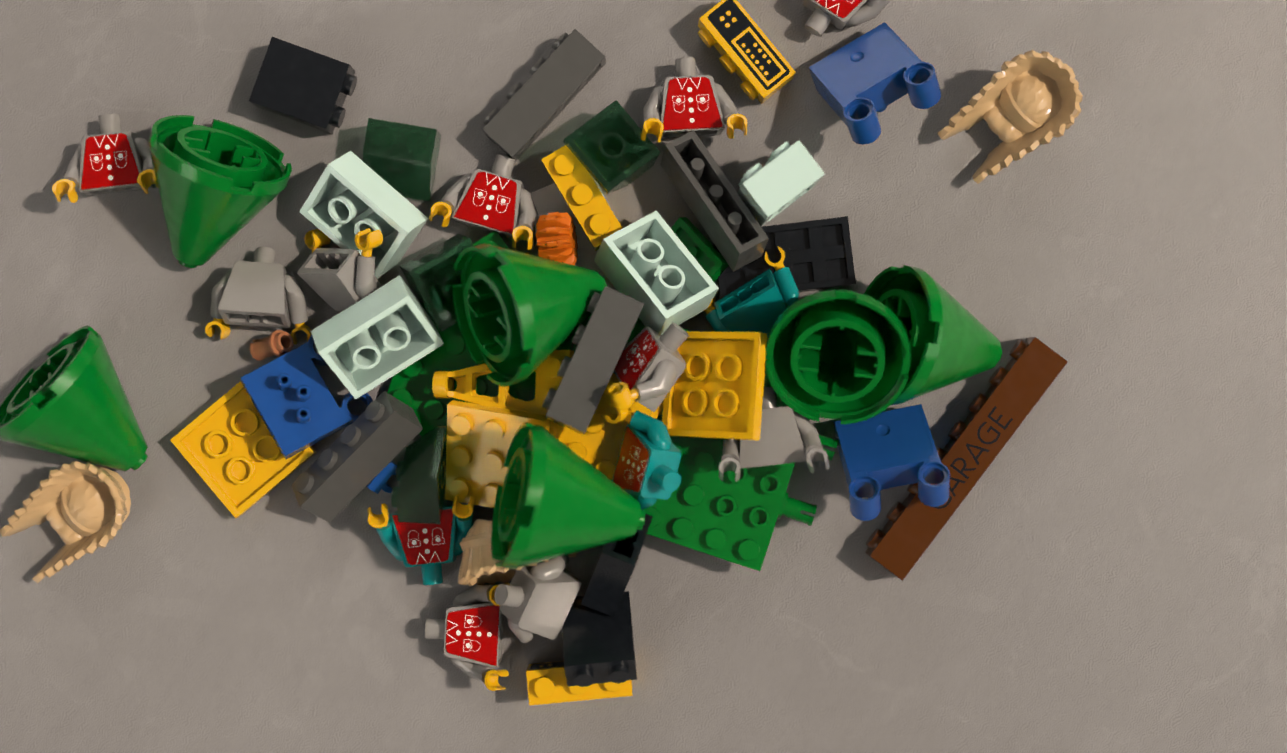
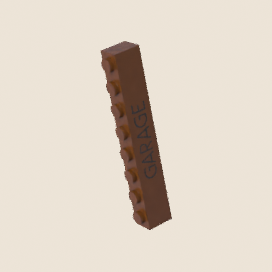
M1036 337L1026 338L1025 341L1020 339L1009 352V355L1012 357L1005 368L999 366L988 381L992 385L984 395L979 393L968 407L971 413L964 422L959 420L948 433V437L951 439L943 449L937 448L941 463L946 465L950 472L948 501L938 507L927 506L918 498V483L909 484L907 491L910 493L903 503L896 502L886 516L889 521L882 530L877 528L868 538L866 545L869 548L865 553L902 581L1067 364V360Z

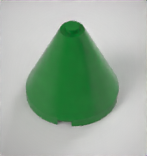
M174 115L161 118L154 123L148 143L173 256L181 265L188 268H196L206 264L285 189L292 166L290 163H287L286 167L283 165L284 153L269 141L246 129L213 119L211 127L193 124L194 116Z
M480 244L466 248L459 254L454 270H462L461 284L453 285L452 287L459 329L476 365L485 363L493 372L487 374V378L494 384L505 387L527 379L591 314L587 312V308L594 293L602 294L607 283L604 277L595 270L498 246Z
M903 265L900 268L888 267L874 278L864 295L881 302L897 316L907 333L910 343L911 362L908 380L902 393L891 405L907 402L990 370L996 366L1002 357V347L999 339L928 273L920 268Z
M829 290L817 292L796 301L778 317L768 337L765 364L769 381L776 394L795 412L818 422L820 417L841 419V424H851L878 415L896 401L908 380L911 350L909 339L902 323L881 302L867 295L849 290Z
M89 325L83 326L55 345L47 353L49 358L36 370L31 368L0 405V439L121 471H127L130 468L136 470L148 457L145 453L148 448L101 335Z
M523 423L518 428L503 466L508 467L503 486L498 485L491 528L492 559L502 560L501 562H496L495 566L516 569L632 537L637 530L640 531L643 528L645 510L641 509V504L637 499L542 426Z

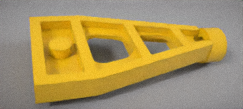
M555 350L535 370V398L532 401L513 398L509 394V386H499L498 396L496 397L477 394L476 378L493 373L485 363L456 371H435L432 380L433 394L435 398L452 397L478 405L546 415L548 410L543 408L542 405L550 388L557 390L562 381V377L558 376L557 373L565 356L572 358L574 352L571 350ZM454 379H455L456 382H457V387H456L455 390H454Z

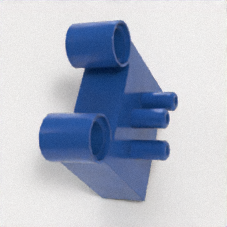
M885 22L809 67L817 92L846 124L852 140L861 145L874 142L881 134V126L876 112H883L886 110L887 105L908 94L911 104L919 109L930 108L936 105L941 98V91L933 65L929 62H922Z
M312 335L307 343L241 377L244 388L285 459L347 427L359 417L348 411V403L355 399L350 392L345 395L340 408L314 365V363L319 366H326L328 364L314 351L315 342ZM368 393L357 398L362 400L366 407L373 402Z
M921 404L884 411L872 418L857 423L841 424V420L834 422L835 439L839 440L837 449L849 487L850 512L856 519L870 521L879 515L881 511L880 490L918 483V498L923 504L930 507H938L948 501L950 472L947 466L940 461Z

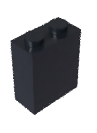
M272 37L249 102L258 108L333 134L335 127L339 128L344 120L346 110L342 107L346 96H351L354 92L357 76H354L355 70L350 64Z
M645 514L643 528L640 531L637 530L634 536L603 545L581 605L609 616H614L636 566L653 516Z
M629 591L624 592L613 617L581 605L584 596H577L562 626L564 668L567 685L586 687L598 683H623L627 680H637Z

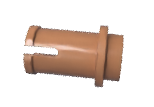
M275 330L270 336L253 340L254 343H250L249 349L252 357L255 360L261 361L275 355L280 357L290 352L294 342L288 332Z

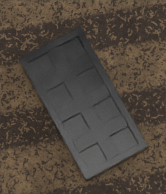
M848 216L763 226L761 228L769 239L762 257L734 272L728 265L717 278L721 299L768 269L774 273V266L767 264L764 255L767 251L771 262H779L781 259V253L777 247L779 246L785 252L784 266L789 267L799 291L856 284Z

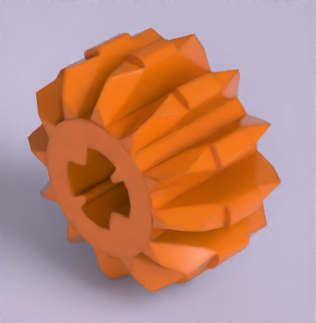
M559 211L540 215L536 223L537 232L535 234L538 256L575 265L578 258V244L573 218L567 212L559 213Z

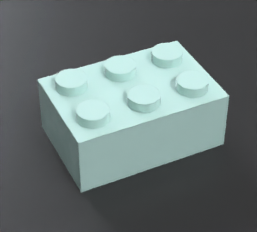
M800 140L792 146L786 141L771 153L764 167L757 163L742 175L743 178L738 184L740 188L737 193L762 227L812 189L825 173Z
M352 151L327 165L299 211L341 249H356L360 255L361 250L357 248L354 241L356 234L368 228L371 229V232L380 230L383 235V243L372 249V256H375L374 275L377 279L400 262L429 219Z
M657 211L604 238L594 259V262L618 292L644 303L638 317L646 328L650 327L660 335L673 322L680 325L706 310L719 289Z
M400 275L311 331L318 353L355 399L444 344L435 323Z

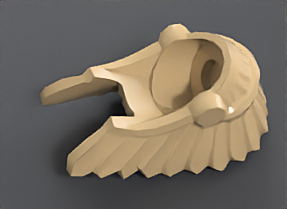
M1031 50L1024 55L1018 54L1011 61L1004 62L1001 66V71L993 74L991 82L982 87L978 94L971 97L968 101L969 105L960 108V111L949 119V125L937 134L941 139L945 140L964 130H969L980 121L985 120L991 131L998 135L1002 142L988 154L986 160L973 174V180L979 184L988 175H996L1004 167L1007 168L1012 161L1021 160L1027 153L1034 151L1039 145L1049 144L1053 137L1058 138L1064 135L1065 129L1074 124V119L1081 112L1079 103L1082 102L1083 95L1079 90V82L1075 79L1073 69L1067 64H1063L1059 58L1053 57L1049 52L1042 51L1037 53Z
M72 461L70 464L63 463L60 469L49 471V479L40 481L39 488L30 493L28 499L22 501L23 507L14 511L15 514L8 518L9 524L2 527L0 533L2 537L11 536L32 526L41 525L45 521H49L50 526L60 535L61 540L66 544L32 578L36 583H39L45 576L50 578L65 565L69 566L86 553L93 554L98 547L104 548L110 539H114L118 530L122 529V523L130 513L129 487L117 472L107 467L93 465L90 462L86 464L79 461Z
M475 520L465 538L461 540L460 547L463 554L458 574V584L472 586L485 583L493 585L498 581L506 583L514 577L516 570L523 568L507 569L495 566L496 562H501L502 560L492 559V521ZM577 552L568 554V557H576ZM538 563L530 564L527 566H536Z

